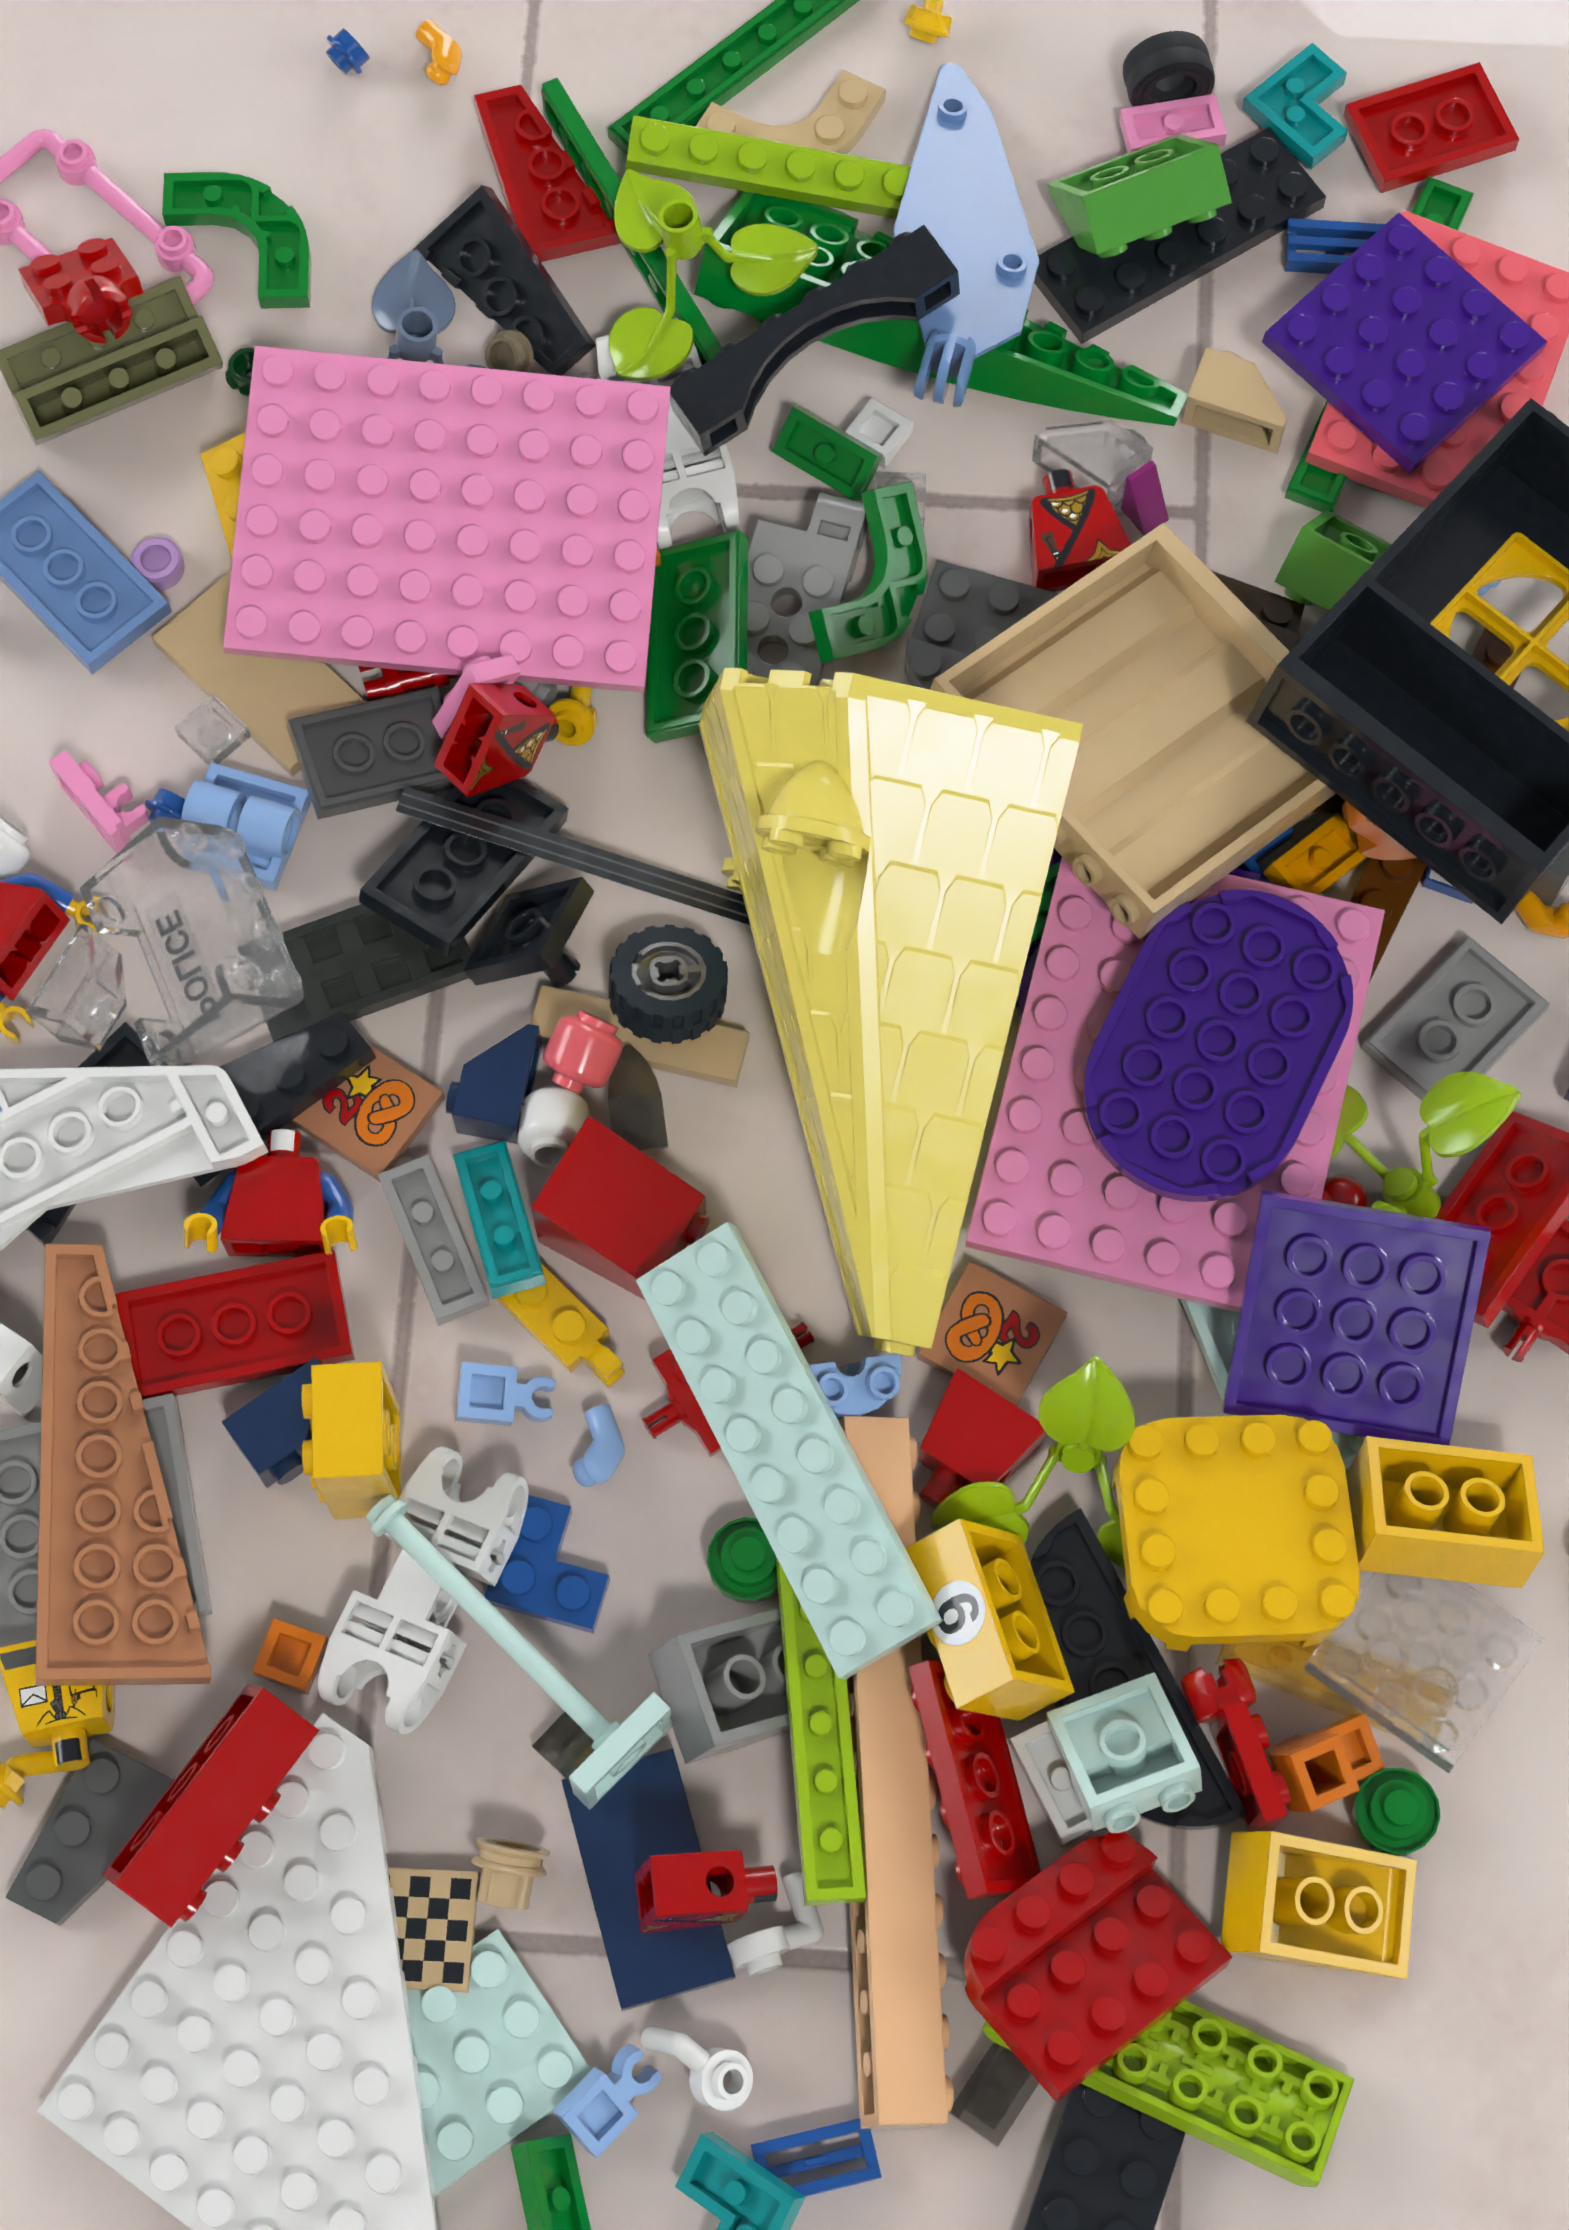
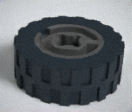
M665 924V927H655L654 925L646 927L642 932H634L628 936L626 942L618 945L615 957L611 958L609 972L611 1011L613 1015H617L618 1023L624 1029H630L633 1035L640 1039L644 1037L650 1039L653 1043L659 1044L661 1042L679 1044L687 1039H691V1041L701 1037L703 1032L706 1030L709 1032L715 1027L716 1020L718 1018L721 1019L723 1015L728 984L727 961H723L722 951L718 946L715 947L711 943L710 938L704 934L699 935L695 933L694 929L688 927L678 928L675 925Z

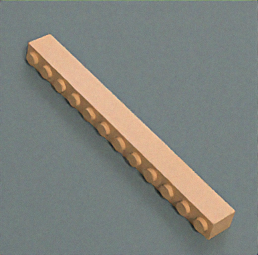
M842 1417L839 1423L901 1542L905 1548L916 1543L915 1525L919 1521L921 1509L919 1494L913 1491L912 1470L917 1461V1443L915 1438L910 1436L909 1418ZM925 1633L847 1679L866 1899L863 1903H850L861 2129L928 2128L948 2123V2113L951 2111L954 2101L953 2084L951 2078L945 2075L944 2051L947 2050L950 2042V2025L947 2016L942 2014L941 1990L946 1983L947 1967L944 1955L938 1951L937 1929L941 1927L943 1921V1902L940 1894L935 1893L934 1869L937 1868L940 1859V1845L937 1835L932 1834L931 1810L935 1807L937 1789L934 1777L929 1775L928 1759L926 1756L927 1738L921 1715L916 1710L912 1701L911 1688L913 1683L908 1668L926 1661L922 1660L921 1637Z

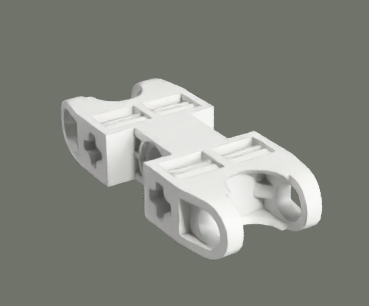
M610 335L596 338L600 380L671 386L676 377L683 371L693 367L697 369L701 367V362L693 343L692 350L685 362L668 375L649 381L625 380L616 375L609 350ZM670 401L657 540L658 550L672 547L671 529L673 523L680 515L687 512L697 511L708 515L716 526L721 525L724 533L739 530L736 475L726 444L704 456L673 412Z
M438 1447L422 1461L406 1483L398 1500H402L408 1506L406 1514L410 1517L408 1521L468 1581L472 1577L495 1587L519 1538L528 1504V1483L525 1478L506 1472L496 1481L493 1488L487 1486L484 1492L476 1499L460 1502L459 1494L462 1485L457 1482L463 1465L460 1452L447 1447ZM385 1533L384 1535L401 1548L402 1551L378 1599L353 1590L329 1638L318 1677V1690L322 1700L336 1706H341L352 1697L356 1688L362 1690L365 1684L374 1677L387 1675L388 1688L386 1696L390 1699L386 1707L385 1724L387 1728L406 1735L420 1726L441 1698L467 1644L446 1628L458 1603L388 1533ZM491 1554L497 1556L495 1561L491 1559ZM353 1616L360 1619L359 1623L351 1621ZM440 1658L445 1659L446 1663L441 1664L439 1662Z

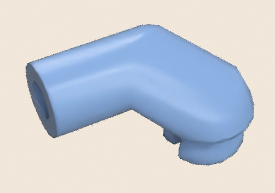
M609 1404L593 1407L584 1413L593 1441L584 1453L583 1458L577 1459L573 1464V1475L576 1481L584 1487H592L596 1483L603 1484L608 1481L624 1457L625 1446Z

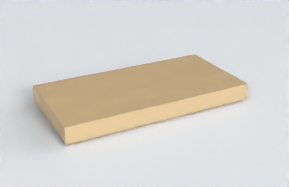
M228 572L154 634L152 640L154 645L293 777L301 768L287 730L288 720L365 703L366 701L325 663L225 654L223 641L231 575Z

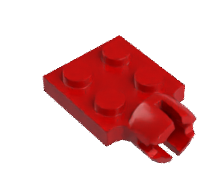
M101 238L90 239L81 243L76 250L58 256L54 254L43 255L34 259L29 266L18 269L25 290L48 326L65 321L72 323L79 335L88 341L100 344L107 343L102 333L110 329L116 340L126 332L132 318V309L127 301L135 296L144 294L137 273L113 238L106 240Z
M1240 1658L1223 1659L1224 1664L1218 1667L1219 1678L1216 1682L1212 1673H1205L1203 1667H1199L1189 1672L1180 1680L1191 1715L1197 1724L1211 1723L1210 1730L1227 1776L1248 1813L1243 1818L1248 1832L1274 1831L1288 1815L1285 1806L1291 1804V1797L1283 1774L1280 1770L1271 1771L1264 1749L1270 1747V1741L1263 1720L1258 1713L1250 1715L1248 1708L1254 1705L1257 1700L1256 1690L1247 1666Z

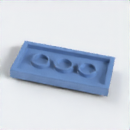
M39 470L0 500V580L92 675L172 612L168 601Z

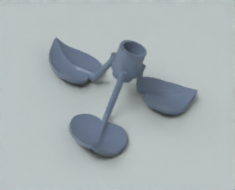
M417 249L399 260L382 278L373 295L372 314L382 330L396 334L395 344L389 347V354L386 359L397 360L401 358L402 360L417 362L432 360L433 363L444 364L442 360L443 351L436 346L437 334L444 331L455 316V298L446 282L430 267ZM465 365L468 367L487 368L481 365Z

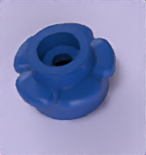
M344 28L334 37L328 35L327 41L331 47L325 53L345 75L351 69L357 74H361L362 70L360 67L370 59L362 46Z
M159 788L153 800H146L145 802L146 808L151 811L148 820L158 828L175 835L179 828H182L181 817L185 799L171 791Z

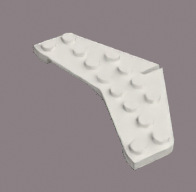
M213 1065L0 1069V1106L3 1110L0 1112V1251L47 1210L245 1165L268 1153L228 1074L223 1069Z

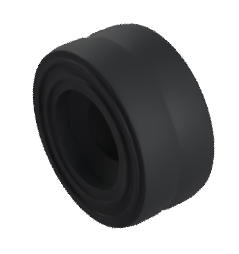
M1186 31L1163 32L1143 40L1128 53L1123 63V79L1132 107L1210 95L1215 85V73L1207 46L1199 36Z

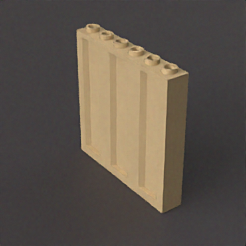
M1165 523L1153 529L936 677L930 688L933 691L1083 724L1054 848L1072 866L1077 879L1083 885L1091 887L1109 906L1110 912L1116 921L1125 927H1129L1139 939L1151 932L1175 908L1187 901L1190 903L1336 794L1246 722L1276 666L1290 651Z

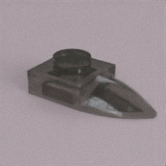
M627 1044L623 1047V1051L608 1084L607 1100L611 1130L640 1151L668 1148L662 1094L657 1078L641 1053L631 1044Z

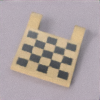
M388 1867L390 1887L393 1888L399 1931L397 1939L401 1968L405 1974L406 1988L409 1990L428 1991L435 1986H444L452 1992L469 1993L480 1873L474 1871Z

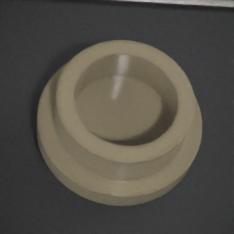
M501 331L495 335L486 347L485 359L489 369L530 372L533 365L534 355L531 343L519 331Z

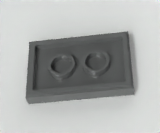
M438 686L288 720L287 730L318 820L400 801L405 786L429 794L452 789L455 786L434 766L445 738H440L432 723V720L444 703Z

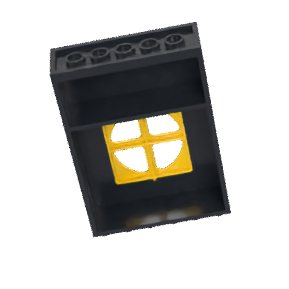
M1530 398L1281 660L1246 720L1249 725L1501 925L1569 847V716L1554 721L1510 686L1525 668L1532 666L1541 670L1569 692V665L1547 648V643L1569 620V427L1552 412L1547 411ZM1534 578L1548 581L1559 587L1563 592V599L1532 632H1525L1478 595V590L1488 584L1504 579ZM1457 613H1467L1511 648L1512 655L1495 674L1449 639L1452 621Z

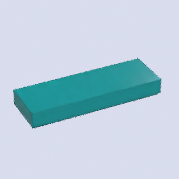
M503 1140L453 1154L492 1298L495 1299L545 1285V1276L506 1141Z

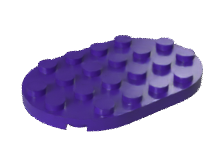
M1246 889L1219 891L1218 895L1203 898L1190 904L1187 901L1164 917L1146 938L1089 1054L1083 1085L1085 1115L1096 1144L1112 1166L1134 1184L1149 1192L1174 1200L1188 1202L1221 1200L1243 1193L1260 1184L1290 1154L1341 1048L1350 1025L1353 1010L1351 974L1348 975L1345 963L1337 949L1338 943L1327 928L1311 913L1301 906L1274 894Z

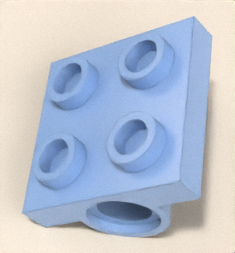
M211 762L204 780H196L187 793L181 817L183 832L174 852L177 862L276 891L311 804L308 790Z

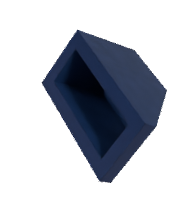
M527 1024L463 1065L460 1082H451L446 1100V1113L452 1114L458 1134L498 1141L505 1140L509 1143L518 1144L517 1134L523 1101L533 1090L543 1046L539 1026Z
M316 1357L222 1421L226 1431L266 1488L276 1482L279 1485L286 1484L303 1472L302 1444L304 1440H312L310 1420L303 1417L302 1385L312 1384L311 1365H321Z

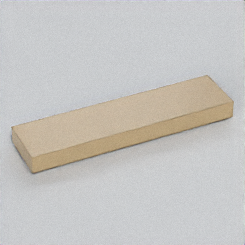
M541 985L530 1024L539 1026L542 1043L548 1044L561 1017L565 1015L576 1016L579 1009L618 1027L615 1036L623 1043V1051L618 1061L737 1088L749 1043V1032L715 1024V1027L709 1032L706 1030L701 1034V1037L692 1041L687 1039L679 1044H671V1042L653 1043L650 1039L636 1037L628 1028L624 1029L618 1023L617 1015H613L611 1011L610 1000Z

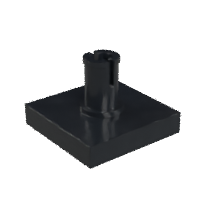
M578 877L506 895L465 967V974L477 986L543 971L553 986L562 987L567 985L576 977L575 971H579L581 964L564 947L595 891L583 877Z

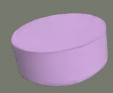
M163 537L146 539L136 546L131 555V565L157 591L167 590L175 586L184 574L185 565L181 551L169 539Z

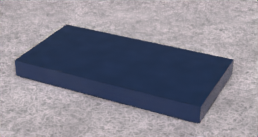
M674 1749L642 1757L590 1810L573 1794L569 1778L561 1780L621 2011L736 1979L721 1924L643 1934L640 1931L635 1873L653 1855L701 1852ZM706 1881L709 1891L713 1894L710 1882Z

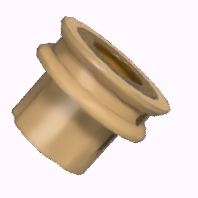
M476 1838L475 1842L480 1851L479 1855L472 1858V1864L482 1868L477 1901L500 1908L528 1909L534 1877L546 1876L547 1872L542 1864L543 1859L550 1856V1850L533 1844L507 1839Z

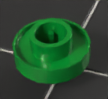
M743 1517L730 1521L715 1533L708 1546L707 1568L712 1583L722 1595L736 1602L756 1603L769 1599L778 1591L777 1557L757 1518Z
M1385 1768L1370 1775L1359 1787L1360 1790L1356 1792L1351 1807L1353 1825L1361 1840L1374 1851L1395 1856H1407L1422 1849L1435 1835L1440 1821L1439 1800L1432 1786L1418 1773L1404 1768Z

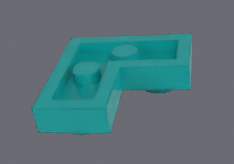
M1311 43L1246 95L1243 100L1242 110L1262 128L1270 127L1286 148L1311 170L1346 140L1348 130L1319 104L1344 85L1347 72L1314 43Z
M714 2132L700 2134L675 2186L721 2220L717 2230H790L806 2198Z

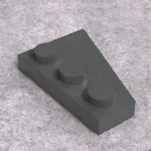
M94 1739L91 1740L88 1746L90 1764L83 1769L74 1771L5 1897L59 1926L70 1918L107 1881L102 1874L174 1781V1779Z

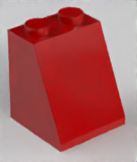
M590 1116L584 1121L531 1207L539 1243L643 1300L645 1298L636 1280L685 1249L688 1244L691 1245L701 1239L710 1222V1218L705 1216L707 1212L704 1194Z

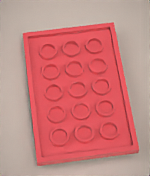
M1402 210L1401 214L1547 341L1542 353L1411 474L1331 403L1327 402L1305 461L1334 474H1338V472L1345 474L1347 479L1427 508L1530 398L1543 406L1569 335V272Z

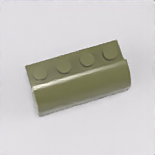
M180 276L143 291L144 294L135 296L127 301L132 309V318L126 332L117 340L109 329L102 332L107 343L100 344L88 341L77 333L72 323L66 322L0 350V371L36 446L222 369L223 361L202 315L198 317Z

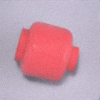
M579 1009L576 1016L565 1015L561 1017L543 1052L545 1064L555 1071L551 1081L578 1094L582 1093L585 1085L592 1088L604 1087L623 1051L622 1041L615 1036L618 1027Z

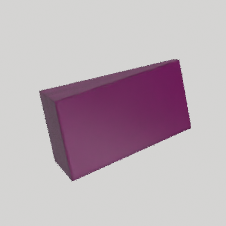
M1152 460L1126 477L1121 510L1143 536L1169 520L1157 467Z

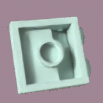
M1155 1672L1046 1712L1048 1725L1070 1771L1072 1786L1093 1832L1105 1827L1111 1833L1127 1831L1140 1821V1814L1162 1806L1165 1812L1180 1811L1188 1807L1195 1800V1793L1202 1791L1201 1767Z

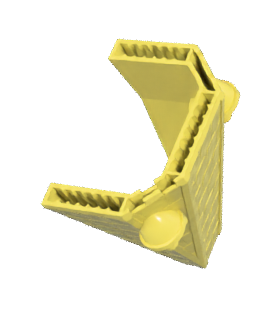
M724 668L703 705L699 723L732 852L731 857L724 858L721 873L728 877L727 888L742 892L856 1335L874 1338V1350L914 1357L916 1347L932 1349L1079 747L1083 724L856 673L835 672L834 680L821 679L820 686H811L812 674L807 671L770 670L769 678L748 674V671L742 668Z

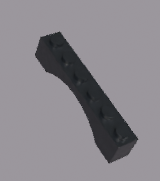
M925 225L912 233L903 232L893 238L885 250L871 259H861L853 263L845 271L844 276L827 287L819 286L812 289L804 296L801 303L784 314L777 313L768 317L760 325L759 329L742 341L735 340L724 345L717 352L715 358L698 369L695 367L689 368L679 374L670 389L672 410L703 455L707 456L748 430L755 407L769 383L791 359L809 345L836 331L862 323L885 320L919 321L960 294L958 270Z

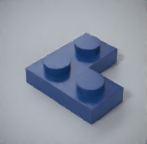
M528 1495L527 1509L519 1538L496 1586L488 1584L484 1597L495 1607L594 1634L610 1577L607 1574L557 1561L572 1515L571 1506Z

